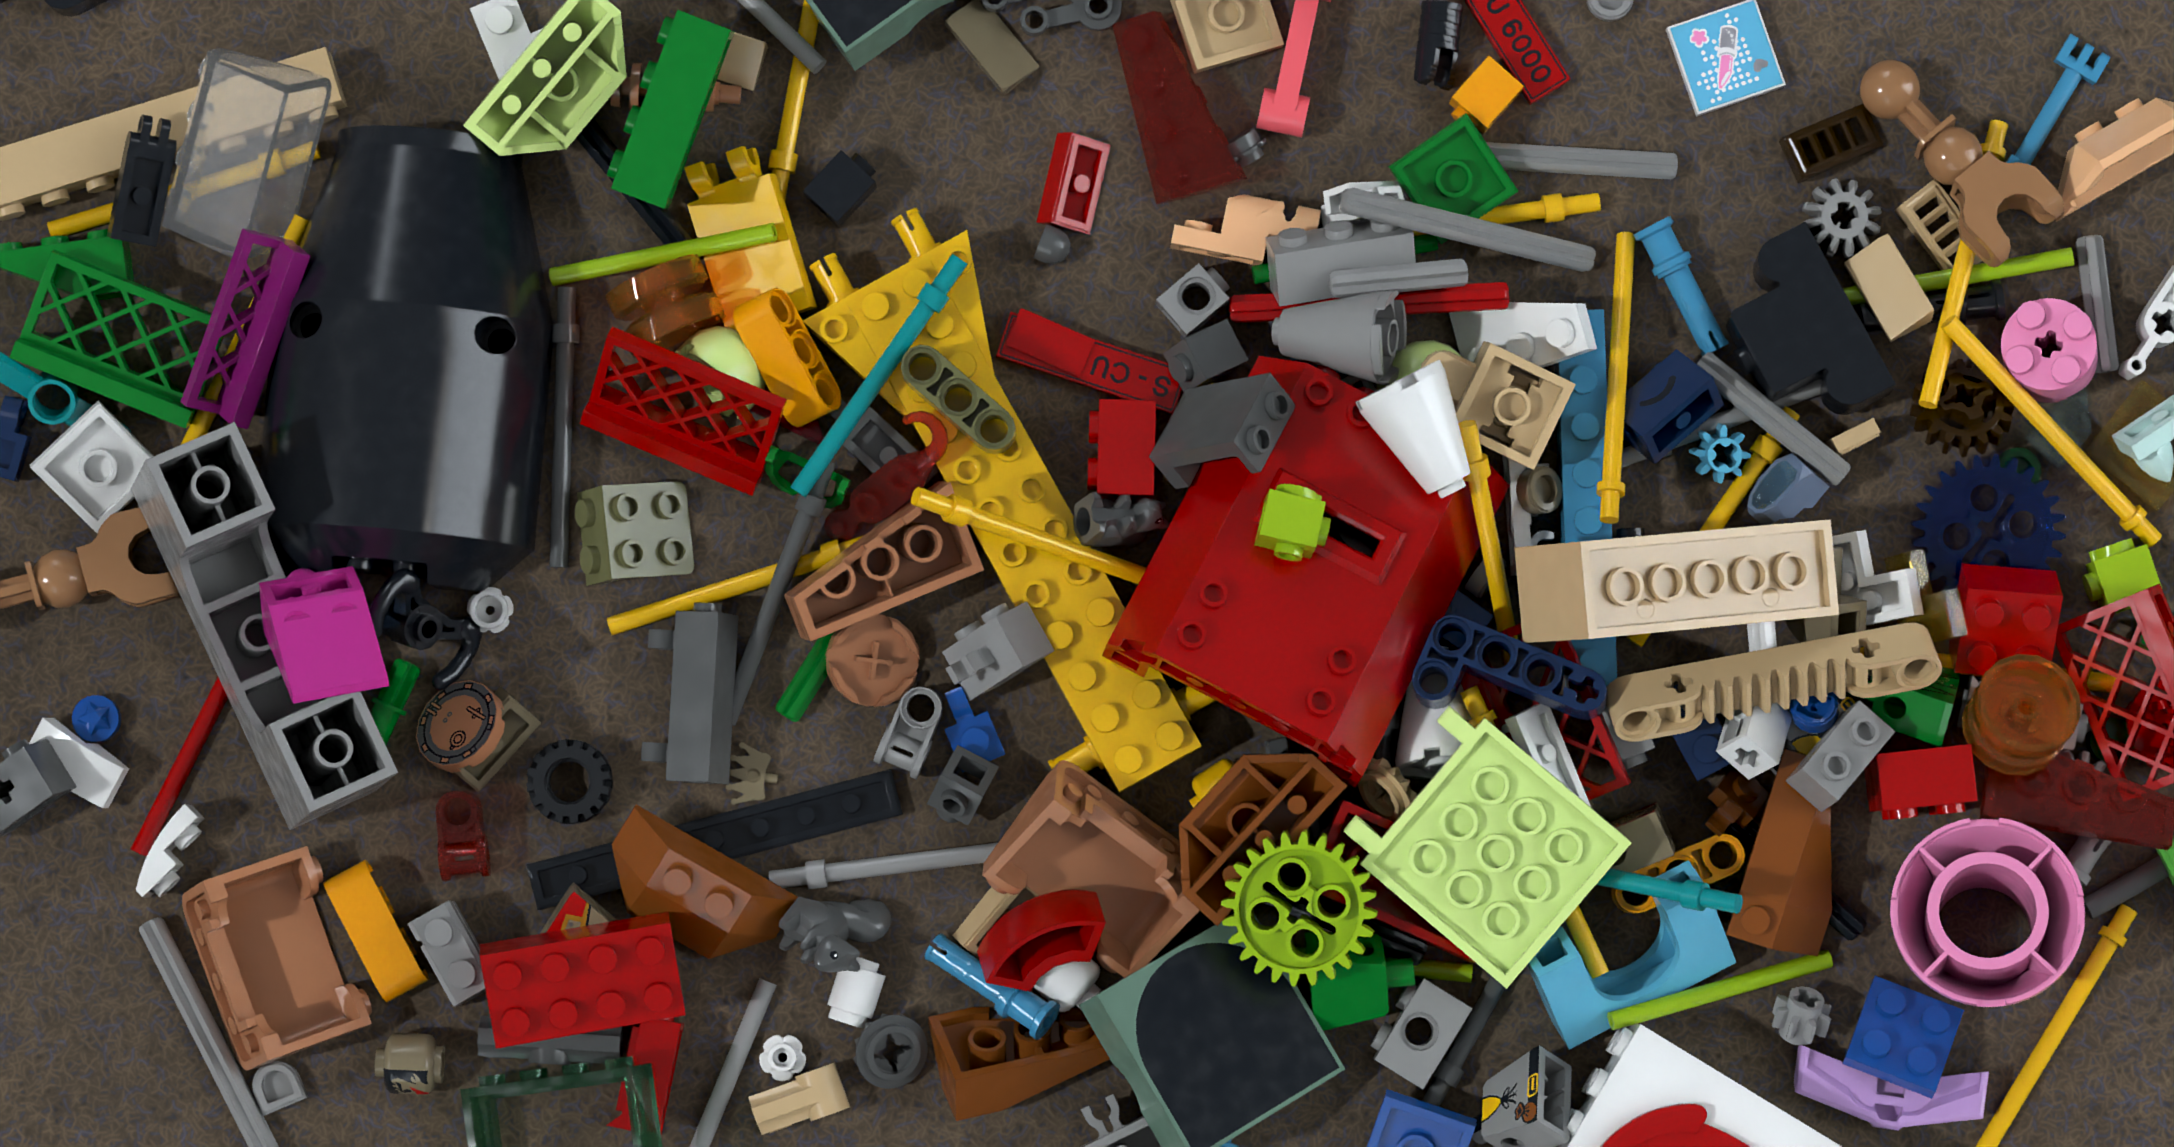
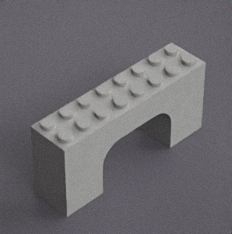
M235 422L146 459L131 487V491L289 830L377 791L395 776L398 771L361 692L293 704L264 634L259 583L283 579L286 576L274 551L267 525L268 519L275 511V507Z

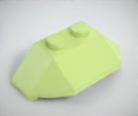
M566 0L496 83L463 126L499 156L567 149L627 77L621 11L608 0Z

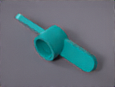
M0 352V382L28 399L29 410L38 421L50 425L65 423L71 426L92 407L91 404L78 397V386L46 372L36 374ZM44 385H58L67 391L70 396V402L62 409L52 410L40 403L36 396V391Z

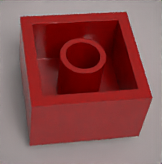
M1099 399V411H1089V444H1098V458H1088L1087 490H1096L1101 498L1113 500L1120 495H1130L1131 500L1137 497H1154L1155 464L1149 456L1155 446L1156 400Z
M1962 563L1949 638V653L1954 673L2049 680L2063 601V593L2056 571Z
M1971 744L1876 754L1864 769L1869 812L1881 811L1882 820L1918 817L1917 807L1928 806L1929 815L1966 812L1965 802L1978 801Z

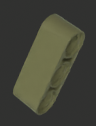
M918 345L906 351L901 361V370L904 381L913 391L981 450L990 454H999L1012 446L1015 441L1016 428L1013 418L1003 407L936 349L927 345ZM920 357H928L936 364L934 375L924 381L913 378L909 372L912 362ZM964 388L970 392L972 402L966 410L956 412L946 406L945 398L952 389ZM990 419H1000L1008 427L1006 437L997 443L984 440L981 436V428L986 421Z

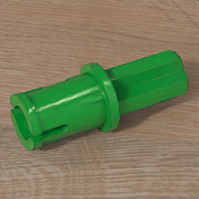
M396 659L388 674L389 686L382 687L378 698L373 696L371 699L375 704L370 713L385 745H387L400 715L406 716L407 711L403 710L420 674L418 666L403 659Z

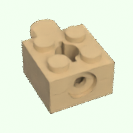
M1483 341L1474 362L1446 350L1435 351L1428 355L1422 362L1421 368L1435 361H1441L1445 368L1458 423L1465 420H1475L1482 446L1534 470L1576 384L1486 341Z

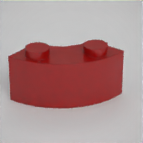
M1087 890L1051 892L1027 900L1007 912L987 932L977 950L985 982L1030 992L1038 979L1052 968L1072 961L1090 962L1106 924L1097 893Z

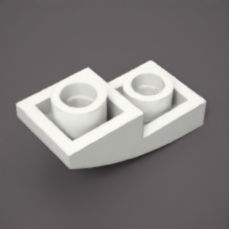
M42 718L29 744L48 739L77 786L72 792L101 808H109L129 768L98 743H85L55 718Z
M184 804L166 824L152 845L143 864L136 891L141 897L150 898L154 893L162 897L181 879L176 872L184 864L171 851L175 847L180 851L184 850L202 832L197 826L205 818L193 805Z

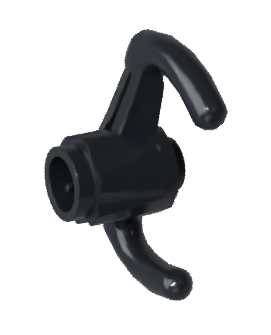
M402 568L384 582L375 595L369 609L378 639L382 634L387 635L391 641L417 650L431 648L438 639H461V645L455 657L432 678L433 687L441 691L457 681L470 666L478 651L483 632H480V626L471 617L445 616L436 607L431 606L421 596V580L418 573Z

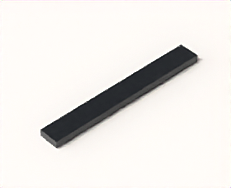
M888 769L675 825V827L729 858L736 859L903 815L892 770ZM613 842L527 864L537 910L557 906L573 882L590 897L622 889L612 849Z

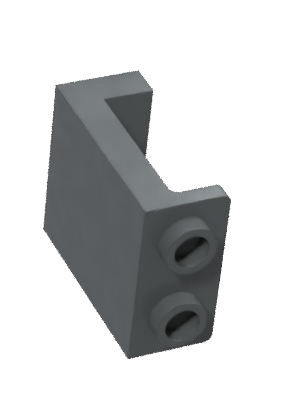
M1271 373L1188 388L1183 393L1149 458L1175 489L1189 487L1202 462L1235 456L1241 460L1250 473L1261 472L1295 409V403Z

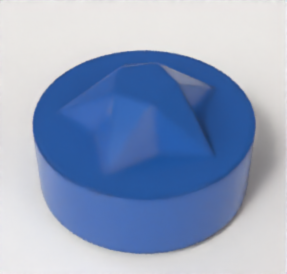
M1833 692L1828 693L1827 702L1821 703L1815 696H1809L1808 706H1802L1796 699L1790 702L1794 723L1801 730L1808 733H1821L1830 729L1836 723L1839 716L1838 700Z
M91 695L83 698L75 706L72 713V725L75 732L84 740L96 743L105 742L118 732L121 725V713L116 703L111 699L100 695Z

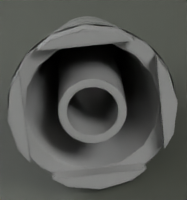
M1382 290L1285 308L1280 317H1276L1273 321L1272 342L1279 347L1280 353L1284 356L1317 366H1326L1334 371L1377 384L1390 385L1397 380L1399 368L1392 366L1396 351L1406 348L1407 320L1403 300H1394L1399 294L1397 290Z

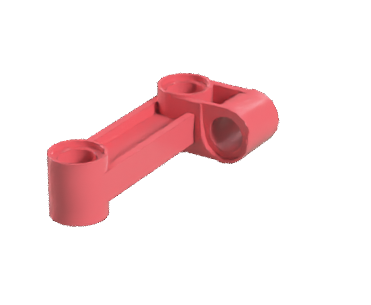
M1295 0L1276 90L1264 88L1256 126L1258 129L1302 138L1310 97L1299 95L1319 0Z

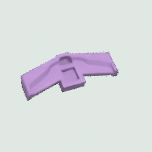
M1803 1045L1798 1046L1794 1074L1795 1092L1865 1120L1872 1127L1899 1131L1902 1127L1983 1119L1989 1071L1941 1076L1937 1090L1931 1099L1846 1066L1840 1060Z

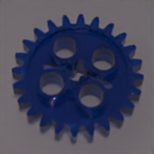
M1996 453L1991 454L1987 466H1983L1977 454H1972L1971 468L1966 469L1956 459L1953 461L1955 475L1950 477L1943 471L1938 470L1937 475L1942 485L1939 488L1927 484L1924 485L1923 488L1932 498L1929 503L1923 501L1915 502V506L1925 512V516L1923 519L1911 521L1912 526L1923 530V535L1914 538L1911 542L1914 546L1926 547L1927 551L1917 561L1919 564L1933 562L1935 566L1930 570L1927 577L1932 581L1944 575L1946 579L1943 583L1942 591L1946 594L1958 585L1962 559L1982 535V531L1977 528L1978 523L1981 520L1991 522L2000 509L2003 500L2009 494L2014 496V501L1994 525L1995 529L1999 531L1998 536L1995 539L1987 536L1969 564L1982 565L1984 555L1993 549L2001 550L2006 557L2005 567L2052 571L2045 563L2047 556L2061 558L2062 553L2051 547L2054 540L2066 538V534L2054 530L2053 524L2064 520L2065 515L2051 512L2050 507L2055 505L2060 498L2058 495L2044 497L2042 493L2050 483L2047 479L2044 478L2035 483L2031 482L2035 472L2034 467L2029 465L2019 474L2017 473L2018 459L2011 457L2003 468L2000 467V459ZM1980 484H1989L1994 491L1993 503L1986 509H1975L1970 501L1972 490ZM2019 511H2028L2033 518V527L2024 536H2014L2009 528L2011 517ZM1952 523H1962L1967 530V539L1958 548H1949L1943 541V532Z

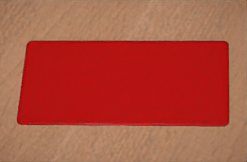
M1021 308L1005 345L1079 377L1095 340Z

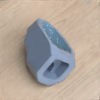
M1790 453L1776 459L1759 477L1749 494L1748 512L1760 524L1772 525L1780 519L1794 518L1804 508H1813L1830 486L1794 453Z

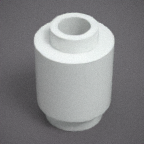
M857 957L856 960L860 965L858 972H837L827 1005L831 1006L828 1018L864 1029L867 1018L872 1019L886 976L877 973L880 964Z

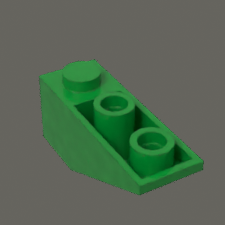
M108 229L90 231L87 233L88 239L69 242V236L62 235L42 238L41 246L23 248L22 242L0 244V270L36 283H40L50 253L53 250L134 282L129 242L107 237ZM59 265L53 279L57 290L69 295L83 290L76 271ZM88 277L91 286L101 282L91 277ZM111 285L94 291L98 301L123 297L120 289ZM87 295L78 297L80 299L89 301Z

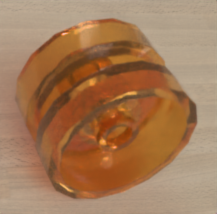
M698 254L679 257L650 268L621 283L605 296L616 320H635L626 328L625 332L665 349L687 340L699 330L716 325L726 317L715 292H697L708 280V275Z
M2016 654L2001 659L1985 672L1978 686L1968 699L1962 714L1964 737L1967 743L1972 745V753L1986 766L2011 775H2028L2044 769L2059 755L2065 743L2073 735L2081 716L2080 695L2072 678L2052 661L2038 655Z

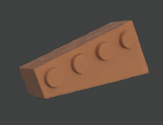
M938 481L927 489L946 497L955 494L951 483L945 481ZM910 501L785 593L784 597L800 637L811 642L981 572L984 568L967 524L964 527H959L944 522L941 515L916 507Z

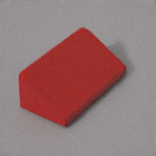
M1073 132L1057 133L1036 223L1049 224L1057 228L1090 235L1111 147L1110 144Z

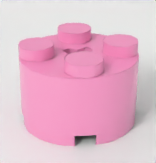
M2055 298L2028 301L2018 308L2004 327L2001 338V353L2004 367L2036 401L2044 403L2063 401L2084 389L2092 380L2098 363L2096 333L2090 317L2074 304ZM2048 344L2057 345V351H2053L2050 358L2042 356V349L2046 348Z

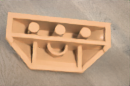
M2137 98L2114 112L2118 118L2117 121L2105 128L2097 121L2074 135L2078 143L2067 152L2058 187V192L2064 202V213L2055 219L2056 222L2174 154V102L2155 98L2143 105L2141 100Z

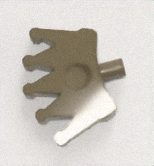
M741 742L739 748L745 749L750 756L731 755L730 757L731 761H736L744 767L730 769L729 776L731 775L742 781L735 784L729 783V785H726V789L743 793L739 798L731 799L732 805L754 800L763 801L766 798L765 782L774 784L778 782V774L766 773L772 757Z

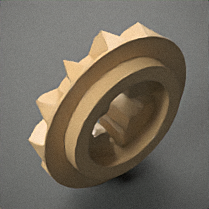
M1372 758L1363 777L1357 784L1361 797L1373 813L1393 822L1398 819L1417 796V793L1409 786L1410 780L1405 779L1401 775L1400 768H1392L1384 758L1378 760Z

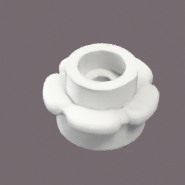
M487 587L483 592L474 594L467 604V612L471 615L472 620L480 626V632L491 630L493 633H498L504 630L509 625L508 618L514 611L511 599L506 595L503 596L501 590L495 587ZM489 606H493L495 609L492 615L486 613V608Z
M774 1035L768 1038L763 1044L764 1052L759 1056L762 1070L765 1073H771L773 1079L778 1081L792 1079L793 1074L800 1073L806 1064V1055L802 1053V1043L792 1035H786L785 1037ZM780 1053L787 1055L785 1062L779 1061L778 1056Z

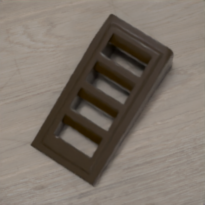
M1864 104L1782 137L1779 141L1798 183L1884 145ZM1853 118H1857L1867 142L1860 145L1848 122ZM1840 125L1850 149L1844 152L1832 129ZM1822 132L1834 155L1826 158L1816 136ZM1806 139L1817 160V163L1810 165L1800 143Z

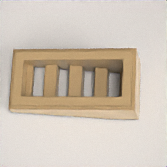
M1933 179L1894 211L1941 270L1953 268L1948 257L1957 251L1960 237L1943 250L1937 242L1954 229L1959 232L1958 221L1960 211L1939 182ZM1933 199L1937 207L1920 219L1916 211ZM1944 214L1949 222L1931 235L1926 227ZM1975 255L1973 265L1982 261L1977 255Z

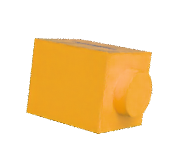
M1488 56L1451 97L1449 104L1455 109L1451 115L1456 120L1464 113H1467L1475 127L1484 134L1517 98L1524 85L1492 57Z

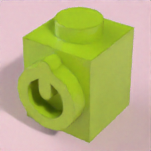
M1279 484L1276 490L1269 489L1264 500L1254 546L1274 550L1276 557L1288 561H1301L1302 557L1310 559L1317 545L1325 546L1331 518L1323 517L1326 502L1321 501L1322 496L1309 488L1293 484Z
M2130 538L2088 552L2092 562L2086 564L2088 574L2082 576L2083 585L2090 601L2098 600L2100 607L2160 583L2147 544L2135 548L2133 540ZM2128 606L2126 608L2116 611L2115 613L2117 614L2129 610L2131 608L2130 606Z

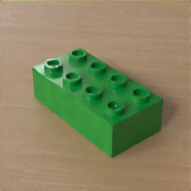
M677 10L674 18L665 17L656 41L664 45L658 63L649 60L640 83V87L647 89V93L641 107L638 105L632 106L623 132L629 133L631 136L625 151L616 149L607 172V176L614 179L611 189L663 209L670 207L735 31Z

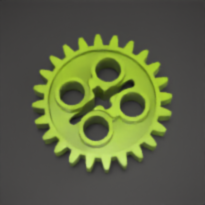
M1303 829L1298 842H1293L1289 832L1286 830L1282 832L1281 845L1276 846L1273 840L1267 836L1263 839L1265 850L1263 854L1252 847L1246 851L1252 863L1250 866L1238 861L1233 866L1242 877L1241 880L1227 879L1225 882V886L1236 894L1234 897H1227L1221 901L1222 906L1234 909V914L1224 918L1222 924L1224 926H1236L1238 930L1231 936L1228 942L1229 944L1244 942L1246 948L1241 953L1239 959L1243 961L1254 955L1258 959L1254 969L1256 974L1261 972L1267 965L1273 968L1272 982L1274 983L1277 982L1283 972L1289 973L1290 983L1293 987L1297 985L1300 974H1306L1312 986L1316 985L1318 971L1323 970L1331 980L1335 979L1336 969L1334 964L1338 962L1343 967L1350 969L1353 964L1348 951L1350 950L1362 955L1366 948L1357 939L1358 936L1372 937L1374 930L1364 924L1363 921L1364 919L1377 917V910L1365 906V902L1375 898L1377 893L1376 890H1362L1361 886L1369 879L1371 874L1370 872L1355 874L1353 868L1360 857L1356 855L1345 861L1341 857L1345 847L1343 842L1339 843L1333 850L1326 848L1327 834L1325 833L1321 835L1316 844L1310 843L1308 830ZM1289 862L1299 864L1306 873L1305 882L1297 887L1286 885L1280 876L1281 867ZM1265 882L1273 884L1282 894L1294 902L1300 900L1301 897L1306 898L1309 901L1306 908L1307 911L1333 925L1336 928V932L1333 934L1328 933L1306 914H1301L1298 919L1294 918L1290 914L1293 906L1279 896L1266 891L1263 884ZM1327 890L1339 891L1346 900L1345 909L1337 914L1326 912L1320 904V895ZM1261 902L1273 904L1279 912L1278 922L1272 926L1259 924L1254 917L1255 905ZM1301 929L1313 931L1319 940L1318 949L1311 953L1299 951L1294 945L1293 935Z

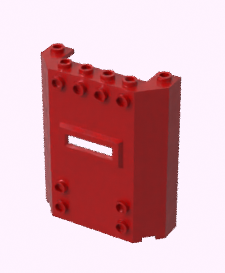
M1258 356L1248 377L1271 373L1295 403L1293 413L1261 472L1250 473L1241 460L1235 456L1202 462L1108 640L1102 656L1143 678L1149 667H1152L1318 753L1317 758L1338 778L1356 787L1363 777L1412 680L1413 671L1432 627L1436 621L1444 617L1480 546L1469 483L1464 481L1466 484L1464 488L1442 499L1437 491L1427 494L1359 412L1355 402L1375 391L1366 387H1359L1357 389L1343 382L1342 377L1336 371L1326 366L1318 365L1314 367L1305 362ZM1490 465L1491 475L1487 480L1495 516L1510 485ZM1279 484H1293L1309 488L1318 495H1321V501L1326 502L1325 513L1380 541L1372 558L1330 536L1327 537L1325 546H1316L1310 559L1302 557L1301 561L1284 560L1276 557L1274 550L1254 546L1264 500L1269 489L1276 490Z

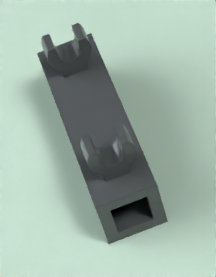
M694 603L693 611H676L675 630L649 629L648 648L673 651L668 743L642 742L641 761L667 763L666 781L729 785L739 616L722 613V604Z

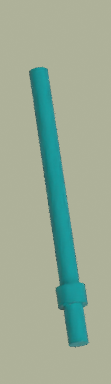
M952 254L931 284L926 282L916 297L919 300L918 304L790 486L792 489L806 498L934 312L939 314L950 299L946 295L968 265L967 263Z
M1610 868L1596 884L1680 902L1683 908L1697 911L1711 908L1738 914L1743 905L1742 895L1710 889L1708 883L1690 879L1680 883Z

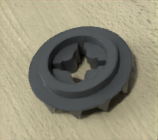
M882 1013L881 1018L865 1023V1030L861 1036L854 1039L856 1043V1056L853 1060L861 1076L869 1083L880 1088L892 1089L906 1085L920 1073L926 1062L928 1044L925 1033L915 1021L901 1013L900 1015ZM887 1035L896 1045H903L900 1046V1049L893 1052L892 1065L883 1055H876L886 1047L885 1040H887Z

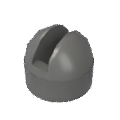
M1046 224L1033 259L1048 264H1057L1065 260L1071 246L1067 234L1057 227Z

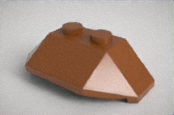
M1312 753L1243 754L1179 823L1182 894L1218 926L1233 910L1222 906L1221 901L1227 897H1234L1236 894L1225 886V882L1227 879L1241 880L1242 878L1233 867L1238 861L1250 866L1252 863L1246 851L1252 847L1263 854L1265 852L1263 839L1267 836L1273 840L1276 846L1281 845L1282 832L1287 830L1292 841L1296 842L1303 829L1307 830L1347 785Z
M637 804L632 809L612 843L627 913L634 917L669 911L673 939L708 959L776 938L781 930L779 927L781 918L798 898V896Z

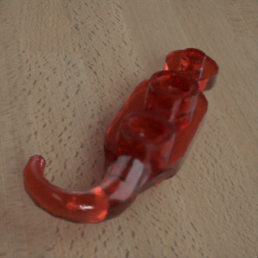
M925 411L911 412L903 417L902 422L905 425L914 422L925 424L932 433L931 443L923 450L892 458L860 483L851 493L850 507L848 509H836L825 519V531L832 540L838 539V542L850 540L857 533L860 522L878 523L884 520L911 499L912 493L917 487L923 488L934 465L946 453L948 446L947 429L939 418Z

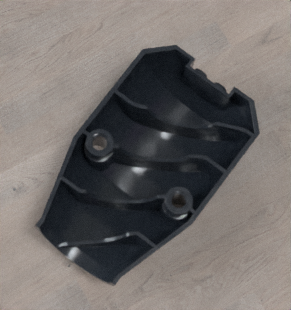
M370 125L348 127L338 132L337 152L299 244L310 255V259L298 292L292 300L286 326L268 374L259 475L275 507V511L267 522L274 551L292 572L297 569L306 568L316 573L353 566L356 573L380 574V566L392 567V572L394 573L399 569L407 568L417 572L419 578H427L428 584L436 589L480 593L487 587L494 585L535 550L553 349V321L522 169L523 154L499 156L472 133L444 129ZM322 318L318 331L311 337H307L306 330L310 322ZM504 333L514 335L516 339L515 344L508 352L502 354L493 353L492 345L497 336Z

